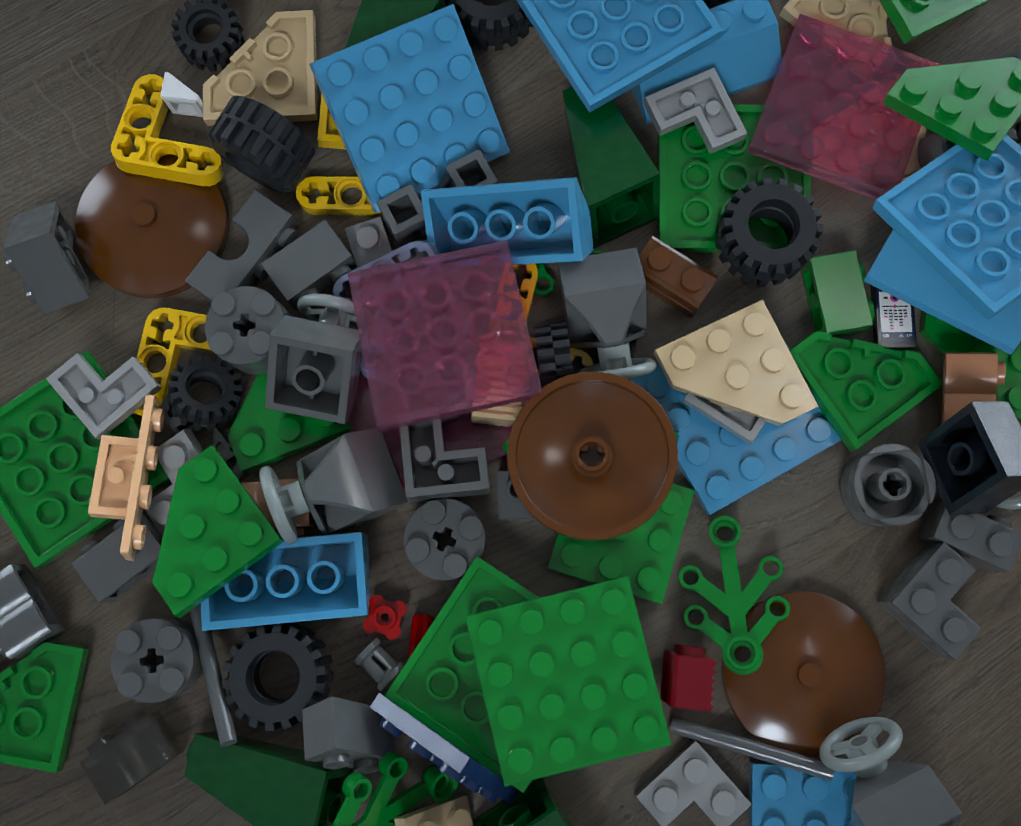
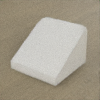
M165 72L160 97L173 114L203 117V102L200 97L169 72Z

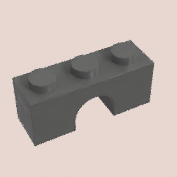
M478 149L445 166L446 174L441 179V184L430 189L498 184V181L481 150ZM411 184L377 201L381 216L398 248L427 235L421 193L414 190Z
M257 190L252 193L232 219L240 231L249 237V244L245 253L237 259L224 260L208 250L185 280L196 292L210 302L221 292H227L242 286L255 287L259 280L266 279L269 275L261 263L297 238V230L300 227L294 217Z

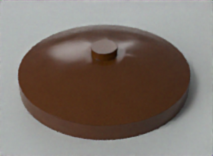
M173 154L164 155L159 159L158 164L162 166L173 165L178 160V157ZM115 160L105 166L90 181L80 199L75 218L77 244L89 268L114 289L140 298L169 297L190 289L191 286L185 280L208 250L221 258L228 241L230 229L228 206L217 184L198 186L131 174L120 170Z
M582 372L564 376L547 384L527 401L517 415L511 429L507 449V462L514 490L524 507L537 521L553 532L565 537L583 541H601L617 538L634 531L646 523L659 510L673 485L677 469L678 450L672 424L664 409L649 392L621 376L603 372Z
M813 592L781 593L774 596H781L788 601L790 613L787 619L775 625L761 643L764 654L761 666L749 675H738L730 671L722 659L721 676L723 689L733 714L741 725L762 743L801 755L817 757L820 756L819 750L822 742L832 731L853 720L877 716L885 691L886 673L884 659L879 643L869 626L854 610L844 603L829 596ZM773 596L752 606L745 615L748 632L765 614L766 602ZM774 602L769 607L770 612L774 616H782L785 613V607L780 602ZM739 647L734 652L735 658L740 662H746L751 657L750 651L745 647ZM862 732L853 734L842 741L850 740L852 737L859 735Z

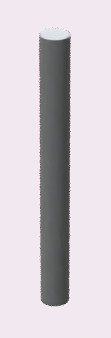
M200 603L190 610L189 613L220 746L226 747L235 744L237 737L230 707L225 699L227 697L225 688L222 689L223 678L211 630L202 631Z
M672 717L669 728L670 733L829 781L833 779L835 771L826 767L821 760L678 717Z

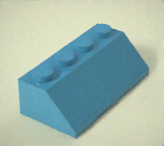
M734 0L709 9L723 29L721 38L631 89L646 125L653 123L643 104L646 96L709 69L715 68L728 96L782 77L783 64L779 26L768 0Z
M577 177L420 191L427 241L438 249L446 268L583 261L594 251L590 210Z
M894 229L892 230L864 282L1011 355L1021 341V297L988 321Z
M358 532L298 538L296 543L292 545L287 544L283 540L282 544L201 602L202 631L369 615L371 569L368 534Z

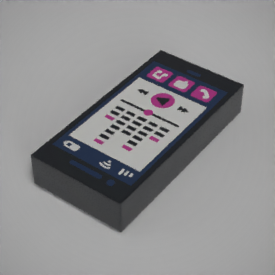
M870 285L871 300L875 311L874 320L872 321L874 343L884 345V348L893 350L915 349L917 347L914 306Z

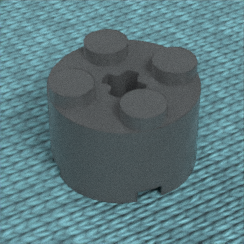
M252 286L237 287L227 292H221L213 298L211 308L206 317L205 334L212 352L224 361L248 374H266L268 371L270 334L284 315H291L268 292Z
M885 444L860 453L843 468L840 480L842 501L854 520L868 526L883 528L914 522L923 515V512L932 503L935 496L936 481L930 464L924 458H920L911 451V448L901 444ZM883 483H889L891 490H884Z
M453 499L431 500L419 507L412 514L406 525L404 533L405 553L411 564L423 575L436 580H456L464 576L476 556L483 558L486 549L485 529L478 515L466 504ZM447 530H452L451 537L456 540L455 546H447L444 551H440V543L436 541L437 535L439 533L445 534Z
M165 617L142 620L119 633L115 639L110 660L111 673L117 685V690L124 697H129L142 703L165 701L187 692L203 673L194 630L187 622L181 619ZM156 655H163V664L156 663Z

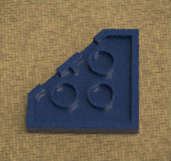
M381 693L377 695L370 708L383 717L379 722L381 727L397 738H400L403 732L412 738L407 746L425 759H430L438 765V769L456 782H461L473 792L479 793L492 803H495L499 797L512 805L520 790L512 785L505 787L500 776Z

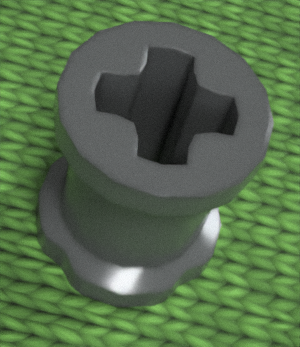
M376 637L357 656L352 664L356 668L361 667L378 683L376 688L381 692L400 673L405 664L402 661L397 662L380 646L382 641ZM372 658H375L386 669V671H383L372 660Z

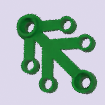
M720 516L711 522L709 538L711 543L719 548L725 593L705 579L700 569L693 565L683 567L679 572L678 578L680 585L685 590L697 592L729 617L731 634L708 618L707 611L700 605L689 606L684 612V621L689 629L701 631L722 648L723 662L730 671L738 675H749L758 670L762 664L764 654L761 643L778 622L787 619L790 613V605L781 596L771 597L766 602L765 614L749 632L747 631L745 615L769 584L778 581L782 577L784 566L781 560L775 556L763 558L759 564V571L742 591L735 546L741 539V527L734 518ZM723 528L729 529L733 534L732 538L728 541L720 540L717 536L719 530ZM766 563H775L779 568V572L774 576L767 575L763 570ZM695 572L699 577L698 581L693 585L686 584L683 581L685 573ZM772 603H782L785 607V613L782 616H774L769 610ZM693 611H700L704 615V620L699 625H693L688 620L689 614ZM739 647L747 648L751 654L750 659L746 662L738 661L734 656L735 650Z
M389 751L380 759L378 768L382 777L362 818L353 823L361 803L372 792V783L362 773L354 772L343 782L342 791L346 798L332 826H395L394 821H392L393 818L428 796L439 803L450 799L458 787V782L439 770L438 765L432 764L423 771L420 782L389 800L398 781L406 774L408 769V763L404 757L396 751ZM359 784H361L360 787L354 792L355 788Z

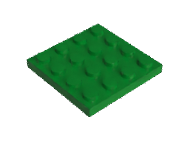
M733 104L747 131V135L744 140L712 154L709 153L694 122L661 136L657 132V163L660 173L658 239L678 252L721 253L722 249H716L715 240L719 235L715 233L717 224L733 195L739 189L743 191L746 184L755 181L758 186L762 178H771L772 184H776L779 178L788 180L787 186L793 188L795 184L801 186L803 189L800 193L804 197L809 194L811 195L809 105ZM754 218L748 221L749 231L754 240L760 245L770 249H781L787 246L785 232L775 221L768 218Z
M85 351L81 354L103 380L108 377L93 353ZM46 378L0 408V513L34 568L45 567L114 520L90 517L88 514L101 440L92 435ZM131 414L107 436L139 439L141 426L134 415ZM159 460L156 470H149L147 485L152 486V493L170 482Z
M476 556L394 680L385 697L503 779L465 616L540 597L482 558ZM532 780L512 786L524 793Z
M628 576L465 616L505 787L672 745Z

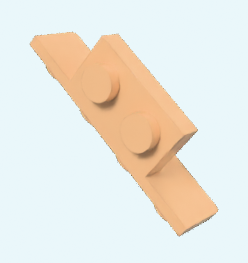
M146 395L139 439L101 436L88 509L90 517L125 520L120 554L125 560L135 561L136 549L142 550L144 547L146 526L141 525L143 509L149 510L152 500V486L147 485L149 470H156L158 462V447L153 446L155 432H162L164 425V409L159 407L154 395Z

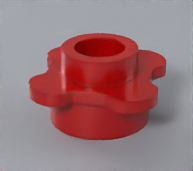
M381 595L371 597L369 600V616L363 621L364 631L368 634L375 632L385 634L390 640L398 638L402 632L400 628L402 616L407 613L406 604L401 600L396 602L387 601ZM382 614H388L389 619L383 621L381 618Z

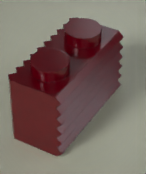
M675 644L674 651L664 650L660 699L670 707L710 711L714 708L710 702L714 700L711 693L715 691L712 684L716 681L712 676L717 673L713 669L717 663L714 659L706 656L705 648H699V646Z

